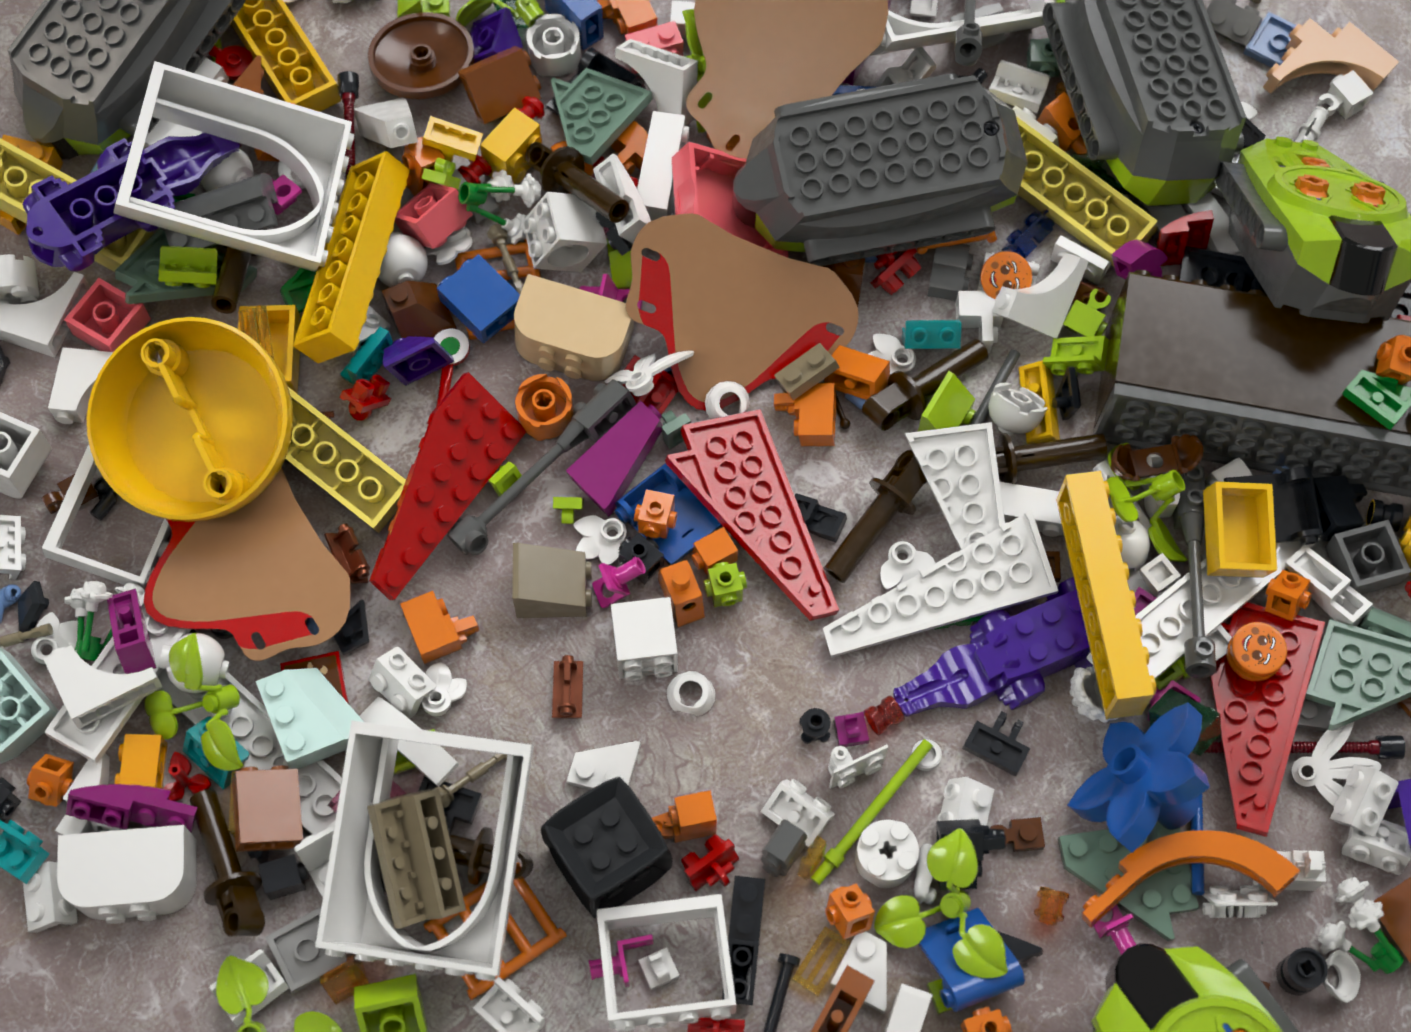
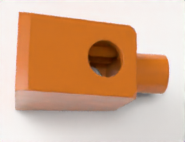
M1063 92L1044 108L1037 121L1042 125L1047 123L1057 131L1056 136H1058L1060 149L1066 153L1073 149L1082 159L1088 152L1069 96Z
M688 560L660 569L658 581L665 598L670 597L672 615L677 627L705 618L703 596ZM689 603L693 604L692 607L683 609L685 605Z

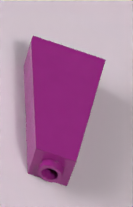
M642 401L635 405L566 470L570 479L608 517L613 514L616 509L615 502L625 494L662 432V423L660 421L662 415L654 406L650 405L647 407Z

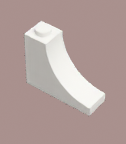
M632 39L615 48V58L630 65L645 80L652 91L658 112L685 115V126L695 119L688 111L686 101L688 94L697 84V60Z
M1064 252L1062 259L1053 272L1038 284L1023 289H1011L1002 286L995 299L992 313L1057 339L1089 261Z
M73 272L69 280L58 291L49 297L33 303L6 304L0 302V340L55 358L70 330L64 319L90 289L85 276Z
M62 347L48 406L55 420L63 424L84 422L92 387L100 370L113 352Z
M72 645L58 648L50 656L43 659L64 705L78 729L163 688L152 667L131 674L103 672L84 662Z

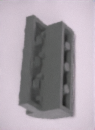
M266 173L234 182L174 204L175 210L242 229L265 230L278 225L272 205L277 203L278 199L272 178ZM160 227L166 233L169 246L211 248L220 245Z

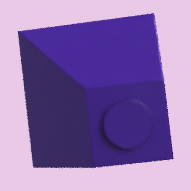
M507 7L485 16L472 24L470 35L475 51L474 64L513 46L523 48L511 11Z
M408 336L397 339L392 345L384 348L383 354L384 368L405 386L455 362L453 357L433 337Z

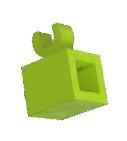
M1095 288L1090 293L1087 305L1075 300L1064 320L1063 326L1082 337L1103 336L1108 323L1104 322L1106 315L1098 310L1109 306L1111 296L1108 295L1104 302L1099 303L1095 300L1099 290Z

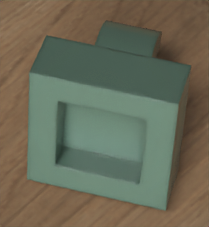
M670 410L662 415V419L665 422L661 427L664 443L669 449L684 441L680 430L683 425L691 423L686 413L676 417L673 411Z

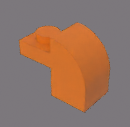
M635 121L611 144V148L619 153L617 157L629 175L633 173L635 167L641 170L648 138L646 130Z

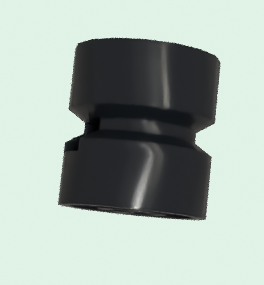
M1305 947L1297 949L1285 957L1276 969V978L1281 988L1285 992L1297 996L1307 994L1320 986L1328 974V965L1325 958L1318 951Z

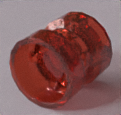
M891 695L883 698L879 705H871L863 711L869 726L878 736L885 733L892 724L898 725L905 720L900 706Z

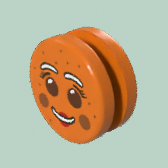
M1011 251L998 252L989 257L984 263L980 274L981 285L989 297L996 299L1002 286L1011 289L1031 287L1032 270L1029 263L1021 255Z
M1253 622L1242 626L1231 638L1227 646V660L1230 667L1237 675L1249 681H1264L1271 678L1281 668L1287 657V646L1283 636L1274 627L1261 622Z

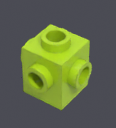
M720 562L713 565L712 568L708 569L707 579L703 580L706 596L712 597L714 608L731 606L743 600V589L747 588V582L744 572L738 571L736 563Z

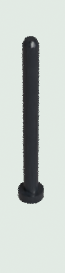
M785 953L779 954L778 962L781 963V968L763 1032L777 1031L793 968L799 967L801 960L796 956Z

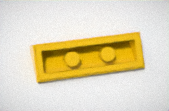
M1043 360L1018 367L1020 387L1036 393L1045 401L1044 407H1047L1039 425L1026 433V443L1033 444L1059 440L1057 409L1052 406V399L1055 397L1053 373L1043 364Z

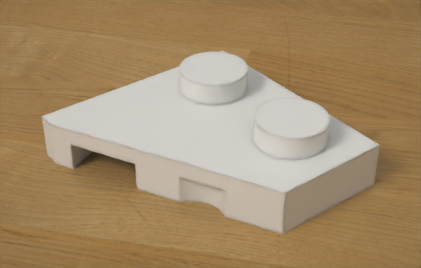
M634 741L576 752L567 778V784L591 790L599 784L619 776L629 786L641 742Z
M865 931L855 935L830 985L836 986L847 965L875 980L864 1003L884 1014L887 1008V943Z

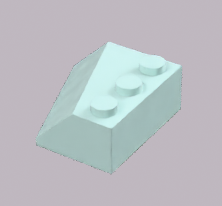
M0 648V764L18 757L44 734L59 710L9 652Z
M317 668L283 670L256 681L290 769H300L347 750L351 720L364 722Z

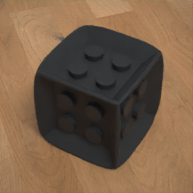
M619 776L599 784L570 802L541 826L542 839L545 845L549 847L556 865L575 895L593 918H597V909L623 905L653 885L672 867V853L667 848L661 832L633 790Z

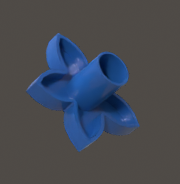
M1189 702L1182 704L1158 718L1146 733L1133 723L1124 721L1110 723L1102 747L1103 757L1108 764L1107 767L1090 776L1078 788L1067 806L1081 818L1088 821H1106L1109 832L1131 853L1146 840L1157 821L1163 827L1170 830L1186 825L1198 811L1200 795L1210 788L1207 775L1188 757L1198 742L1201 733L1202 714Z

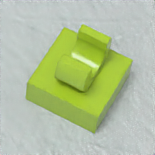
M442 158L436 159L435 171L424 168L422 175L424 180L456 188L457 190L461 179L451 176L455 171L456 163Z
M507 462L504 466L501 465L499 467L500 470L488 480L499 497L522 476L516 465L511 462Z
M553 497V509L562 510L561 523L574 524V510H583L584 499L582 497Z

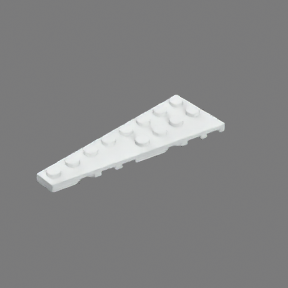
M1032 510L1026 511L1020 517L1005 523L999 529L977 539L971 545L958 552L956 551L921 571L920 574L908 581L900 583L896 588L872 599L868 604L854 612L851 611L823 627L831 658L1057 594L1058 588Z

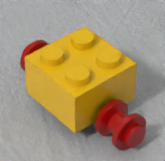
M525 96L522 99L523 107L521 109L513 108L480 144L482 157L477 154L475 161L469 160L470 164L467 167L461 165L457 169L466 182L481 184L479 178L482 175L493 179V172H500L501 170H506L507 175L512 177L514 185L519 184L524 179L527 170L531 167L525 161L527 148L534 142L542 144L540 124L533 120L534 118L542 119L545 115L544 105L538 98Z

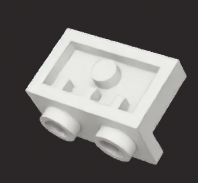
M0 515V573L9 574V580H16L19 573L24 571L26 566V555L21 553V544L25 542L26 530L25 527H21V516Z
M786 779L779 783L760 812L778 825L785 819L807 834L806 846L810 848L835 814L830 811L831 806L825 800L819 797L814 799L805 792L807 788L794 779L791 781Z
M1382 819L1375 836H1370L1356 828L1350 827L1348 840L1342 847L1341 852L1343 855L1354 860L1367 863L1396 875H1400L1411 860V849L1406 827Z

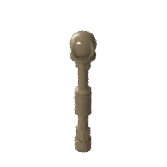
M494 224L489 228L487 236L494 245L500 248L503 264L508 276L513 281V288L521 294L524 285L519 280L517 275L518 269L506 247L508 239L507 230L503 229L500 224Z
M48 623L33 628L31 631L23 633L19 631L1 636L0 646L5 648L23 643L24 640L29 638L52 635V625Z
M497 753L485 763H479L466 772V776L450 787L446 785L435 787L434 789L439 788L443 808L448 807L450 801L454 800L453 793L467 783H473L488 772L490 767L502 759L506 760L507 755Z

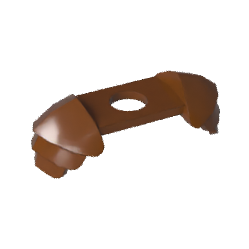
M1188 434L1173 436L1169 445L1133 451L1130 444L1119 445L1112 455L1110 469L1117 476L1130 481H1140V478L1166 474L1171 470H1176L1180 474L1187 473L1200 463L1203 456V445L1197 436H1190ZM1152 454L1159 455L1163 460V465L1160 468H1152L1147 463V457Z

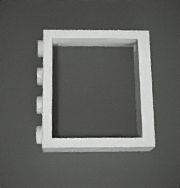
M88 445L43 544L44 557L123 585L127 582L138 584L145 590L154 567L169 544L167 540L172 529L166 519H164L140 576L61 549L97 470L90 446Z
M721 894L597 909L610 1029H616L618 1032H628L634 1030L635 1026L648 1025L649 1028H660L666 1026L667 1022L680 1020L681 1024H691L703 1017L723 1020L729 1018L730 1014L736 1013L735 992ZM714 917L724 1000L617 1012L609 930Z

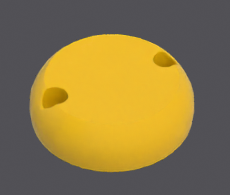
M198 317L173 318L158 322L140 330L122 343L107 359L95 380L88 402L86 419L90 451L97 468L110 487L126 502L139 510L159 518L185 522L205 521L223 517L241 509L258 497L274 480L283 465L292 439L294 422L289 388L278 365L268 352L252 337L239 329L220 321ZM158 353L162 360L161 363H158ZM220 484L225 491L224 493L219 492Z

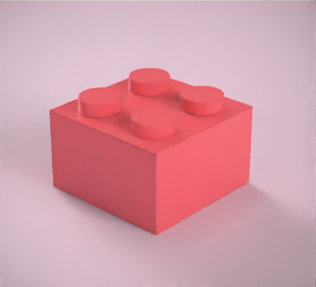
M430 183L399 209L396 214L395 223L404 235L415 238L422 246L434 249L442 246L447 241V237L454 231L463 228L473 213L466 210L467 205L460 203L459 192L456 188Z
M98 278L64 321L75 337L99 351L114 352L129 337L144 329L151 318L143 303H125L126 293Z

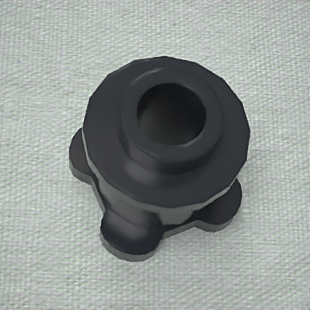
M812 708L801 716L799 724L803 729L801 740L804 743L809 744L812 741L818 740L825 743L829 740L830 733L828 730L830 729L831 720L826 711L820 708ZM818 722L820 725L813 726L811 723Z

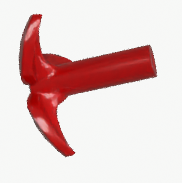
M176 751L172 754L168 769L176 782L168 783L163 788L171 791L169 800L175 802L183 798L185 787H188L194 795L197 792L208 790L211 786L210 779L204 774L199 773L189 778L188 775L191 772L192 765L183 754Z

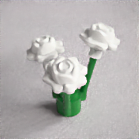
M501 170L500 172H493V179H490L485 184L463 182L459 188L458 197L460 203L467 205V211L476 212L500 224L503 229L507 230V243L516 245L518 241L526 239L522 228V221L527 215L518 213L512 220L502 219L478 206L484 204L487 200V193H491V196L495 197L498 203L503 200L509 201L511 194L513 196H521L524 204L531 208L534 201L541 198V185L539 181H535L531 174H527L521 185H514L512 177L507 175L506 170Z
M86 581L83 588H74L70 596L64 597V603L70 604L75 609V617L78 618L75 650H77V654L81 659L95 661L113 637L112 627L103 644H100L101 638L91 636L94 612H97L98 604L113 597L112 593L106 591L105 583L99 581ZM127 582L124 587H115V591L118 594L136 588L139 599L145 592L140 585ZM85 618H87V619H86V626H85V633H84V622H85Z
M1356 877L1346 879L1337 887L1339 895L1335 899L1336 902L1353 903L1354 907L1351 908V913L1348 915L1350 927H1357L1359 930L1367 927L1370 932H1374L1380 942L1371 948L1372 958L1366 956L1351 946L1352 942L1345 938L1346 925L1341 920L1336 925L1327 923L1320 930L1318 941L1322 944L1320 949L1324 955L1338 948L1344 952L1348 951L1365 962L1374 972L1381 969L1385 974H1390L1402 965L1404 958L1390 943L1380 928L1378 919L1384 915L1381 910L1383 905L1381 902L1375 903L1373 900L1369 901L1363 898L1365 887L1369 885L1368 881L1359 882Z

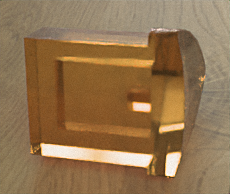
M356 954L347 957L346 962L319 976L321 985L335 1005L354 995V987L369 984L364 965L361 960L355 959Z

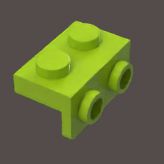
M161 246L158 281L165 282V285L168 286L194 283L193 285L199 288H208L211 284H216L217 249Z
M1105 335L1053 338L1050 357H1043V364L1051 373L1059 376H1064L1067 367L1072 366L1075 367L1076 372L1086 375L1093 374L1094 371H1105L1109 339Z

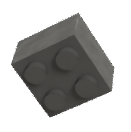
M1389 520L1335 534L1325 546L1333 566L1351 580L1350 586L1361 595L1399 585L1411 573Z

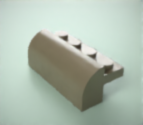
M439 788L408 793L367 806L394 928H404L427 919H442L465 911V903Z

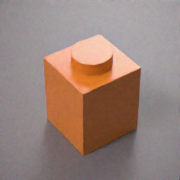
M722 527L694 542L691 558L697 569H703L708 577V569L712 568L713 565L720 562H728L729 564L738 560V549L725 528Z

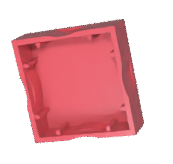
M688 142L672 156L675 215L688 213L700 215L734 236L788 257V251L774 249L755 229L756 212L748 210L741 205L734 194V178L737 171L746 164L747 159L737 158L723 151Z

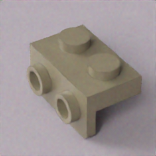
M819 343L774 376L783 392L788 393L795 400L840 367L830 353Z

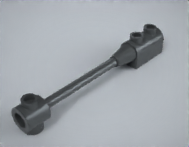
M965 0L964 24L958 28L955 34V61L964 66L976 64L977 59L982 54L983 34L980 26L975 23L976 0Z
M614 379L607 385L599 383L593 390L594 397L588 403L579 402L575 405L572 420L560 435L556 444L479 517L467 515L464 519L459 518L447 534L452 543L465 555L469 553L472 555L482 553L488 545L486 525L563 452L569 451L588 438L596 443L637 405L630 391Z
M1197 465L1191 471L1180 474L1185 483V490L1180 492L1179 502L1173 512L1174 529H1181L1183 531L1189 555L1193 638L1188 639L1184 643V670L1187 675L1193 678H1206L1216 673L1215 642L1205 637L1200 545L1205 526L1203 490L1206 488L1204 468L1201 465Z

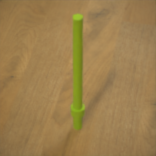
M926 739L922 740L837 846L828 850L823 857L825 860L810 877L813 882L820 886L834 868L838 869L845 860L843 856L932 749L933 745Z

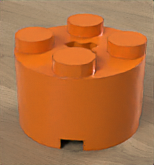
M547 374L533 375L521 383L516 395L515 405L518 421L526 430V433L537 441L560 436L573 417L572 394L568 385L562 379L549 377Z

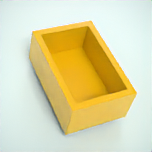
M296 305L239 306L238 329L252 337L268 352L282 372L287 386L298 394L300 351L293 347V343L301 318Z
M1215 482L1204 489L1207 576L1264 578L1277 571L1272 484Z

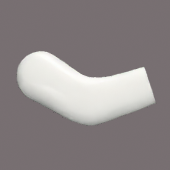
M923 844L919 851L914 881V896L920 904L923 901L926 904H932L937 895L936 890L930 888L933 876L927 867V855L933 846L931 844Z

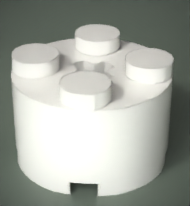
M547 14L536 19L535 24L531 28L529 27L526 37L528 55L537 74L542 77H556L576 71L581 58L580 35L576 24L573 21L571 23L566 20L565 16L560 14Z
M13 254L0 255V302L6 304H28L38 301L37 273L35 261L32 258L23 256L24 260H15V255Z
M880 820L872 823L862 832L856 847L855 864L859 874L879 888H893L901 885L912 874L919 856L917 839L903 822ZM883 849H886L888 853H892L891 859H887L885 854H881Z

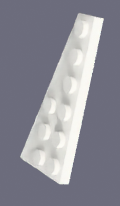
M992 422L904 434L960 550L1005 524Z

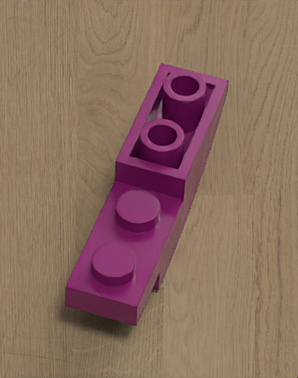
M107 784L70 790L66 815L127 830L130 821L152 827L184 825L192 833L197 807L169 800L170 790L141 785Z

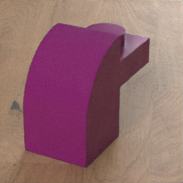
M1131 240L1111 254L1116 275L1125 280L1129 272L1134 273L1136 270H1146L1151 273V276L1162 277L1160 265L1168 260L1163 251L1141 240Z

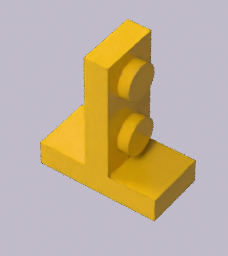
M430 116L422 144L439 149L444 155L445 160L453 162L454 155L475 161L483 133Z

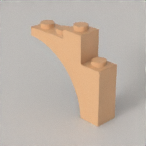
M1309 19L1303 26L1297 24L1290 32L1288 37L1291 40L1285 47L1288 51L1281 58L1284 62L1280 66L1275 63L1265 76L1269 79L1263 88L1271 94L1285 82L1309 74H1343L1344 76L1354 70L1363 82L1374 91L1399 61L1351 22L1343 30L1338 27L1330 35L1312 19Z

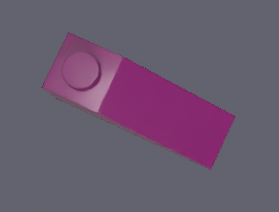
M136 588L113 595L112 598L107 600L115 651L125 674L137 673L151 667L153 669L156 668L153 648Z

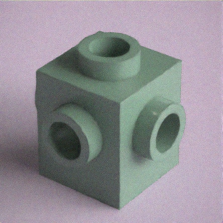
M1049 38L1030 39L1026 54L1027 68L1047 74L1050 78L1059 77L1060 70Z

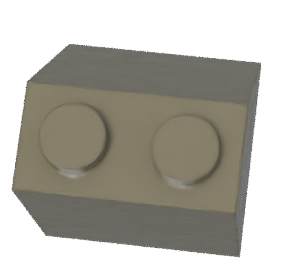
M513 543V603L516 617H587V607H592V589H587L586 579H592V562H586L585 552Z

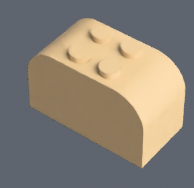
M528 274L514 311L515 345L519 354L525 360L538 365L543 370L560 371L573 379L583 378L590 381H602L620 369L634 330V320L628 315L626 303Z

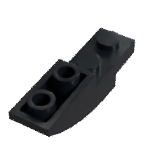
M735 875L728 936L736 1004L753 1006L766 879ZM723 991V993H722V1000L725 999V998H724V991Z

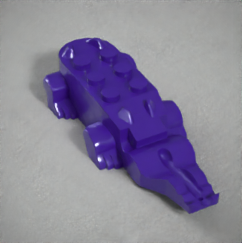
M208 133L197 136H168L143 149L130 197L175 209L173 197L185 195L193 191L212 168L219 165L232 153L239 152L240 144ZM124 138L106 147L97 160L98 170L69 185L66 181L62 182L60 178L55 179L51 175L31 186L32 193L24 199L22 205L27 213L26 235L28 237V245L32 255L41 263L52 267L65 266L70 271L78 272L90 266L94 262L95 255L103 247L139 228L148 232L159 228L113 213L132 142L128 143Z
M1074 577L1061 582L1058 586V593L1046 596L1048 600L1043 604L1012 617L1003 609L983 616L970 628V644L959 645L949 649L926 672L901 687L894 688L893 697L901 713L908 717L937 707L968 709L995 695L999 701H1003L1005 706L1009 705L1010 709L1014 710L1031 703L1045 691L1043 678L1073 665L1076 668L1081 667L1084 669L1092 667V663L1086 658L1091 651Z

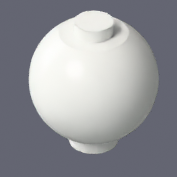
M239 149V152L232 153L219 165L212 168L203 177L201 184L208 192L252 177V163L246 153Z
M392 232L387 244V252L382 260L378 279L388 287L407 280L420 282L425 276L428 267L427 254L421 243L411 236L400 232Z
M196 633L203 671L202 685L215 686L220 678H226L229 661L224 660L225 652L214 638ZM187 634V635H184V636L180 637V638L177 640V642L180 641L181 639L185 638L186 636L190 635V634ZM164 644L158 667L166 669L169 680L177 688L188 693L206 692L186 689L184 682H178L175 679L169 664V651L172 645Z

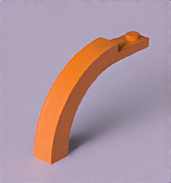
M1212 830L1174 833L1148 842L1119 862V870L1124 875L1122 877L1119 874L1115 875L1105 885L1108 890L1100 897L1096 894L1093 895L1083 905L1085 911L1082 912V919L1092 928L1145 879L1162 870L1178 865L1204 863L1233 869L1262 885L1275 898L1298 877L1300 870L1275 850L1241 835Z

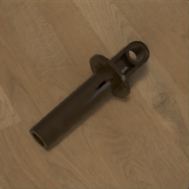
M539 142L529 145L525 152V161L532 168L540 172V184L546 193H572L613 223L621 222L629 212L628 202L584 172V158L577 149L565 146L553 150Z
M224 246L226 253L211 305L220 313L230 314L236 310L250 258L256 255Z
M973 339L912 378L901 371L893 372L888 378V387L870 396L862 406V413L882 431L890 429L905 417L912 420L921 419L926 409L925 399L937 391L948 371L954 373L957 378H960L988 360L987 348L980 340Z
M1003 433L999 436L998 447H995L998 474L1003 477L1005 483L1016 484L1017 472L1105 459L1107 457L1106 439L1100 433L1013 446L1010 436L1007 433Z
M912 450L905 451L897 458L894 466L883 480L879 478H872L870 480L871 488L878 495L824 566V570L839 582H846L897 512H904L909 515H913L916 512V507L911 501L927 480Z
M208 789L197 792L190 798V804L197 807L195 819L215 882L205 889L203 893L204 900L207 904L218 907L223 930L227 936H259L265 927V916L256 895V891L262 885L261 876L257 872H242L216 791Z
M483 827L476 840L449 834L455 863L468 867V881L470 884H479L484 874L490 873L494 849L492 829ZM518 850L517 857L522 862V868L519 873L514 875V879H523L532 872L533 860L528 853Z

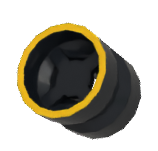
M1372 499L1367 510L1366 525L1389 520L1393 531L1398 532L1403 519V505L1398 503L1388 505L1384 504L1382 500Z

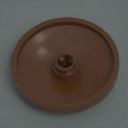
M431 12L408 14L389 22L376 33L368 50V62L374 80L387 92L406 99H428L450 92L462 83L457 71L473 65L475 60L474 45L468 30L460 22L449 16Z

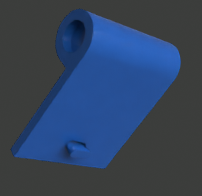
M666 463L615 502L617 508L614 511L617 517L623 523L628 522L638 532V522L634 521V514L637 504L642 505L646 489L674 495V512H677L675 528H669L667 539L661 537L652 538L658 544L659 551L664 554V560L669 565L676 564L693 550L694 542L723 527Z
M979 907L966 912L968 915L965 925L966 934L972 926L978 924L989 925L993 928ZM959 917L950 918L927 927L924 938L918 944L942 978L943 989L940 990V996L943 1004L954 1012L1000 995L1025 983L1023 970L1005 943L1008 972L1005 975L995 978H980L963 971L953 956L954 945L963 939L959 934Z

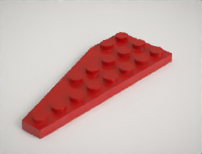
M469 372L464 373L429 416L427 422L429 425L425 436L421 438L418 446L420 448L415 463L411 465L397 503L398 509L394 520H391L389 525V534L384 548H381L369 581L389 600L397 598L526 433L522 425Z

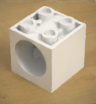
M547 192L522 221L523 232L528 243V253L532 259L534 269L582 272L607 245L604 229L596 218L595 213L597 211L573 194Z
M670 597L611 604L619 679L625 678L627 681H637L642 679L643 676L648 675L663 678L671 676L673 672H678V653Z

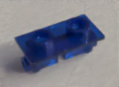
M1049 210L1031 213L1023 221L1025 226L1021 230L1017 228L1006 238L1008 243L1001 250L1005 251L1010 248L1013 252L1026 259L1037 247L1031 238L1033 237L1039 244L1053 231V226L1055 225L1053 220L1044 217Z

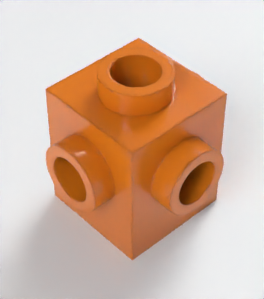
M1397 335L1380 345L1377 351V359L1379 361L1376 374L1380 377L1398 379V384L1403 385L1411 381V337Z
M646 489L642 505L637 504L634 514V521L638 522L639 533L650 538L661 537L667 539L669 528L674 529L677 521V512H674V495Z
M1282 570L1276 579L1272 578L1267 586L1266 595H1268L1265 611L1293 621L1301 608L1306 609L1310 603L1312 593L1308 592L1311 580L1296 573Z
M45 754L31 767L27 777V785L29 786L28 799L38 801L43 805L57 807L64 800V795L74 782L72 780L74 762Z
M857 883L848 887L841 886L836 888L829 894L825 909L829 923L835 925L844 940L871 929L875 911L872 908L869 896L861 891Z
M990 1007L973 1011V1017L963 1020L960 1024L962 1032H986L985 1028L989 1029L990 1032H1012L1008 1017L1006 1015L1002 1016L1000 1009L991 1011Z

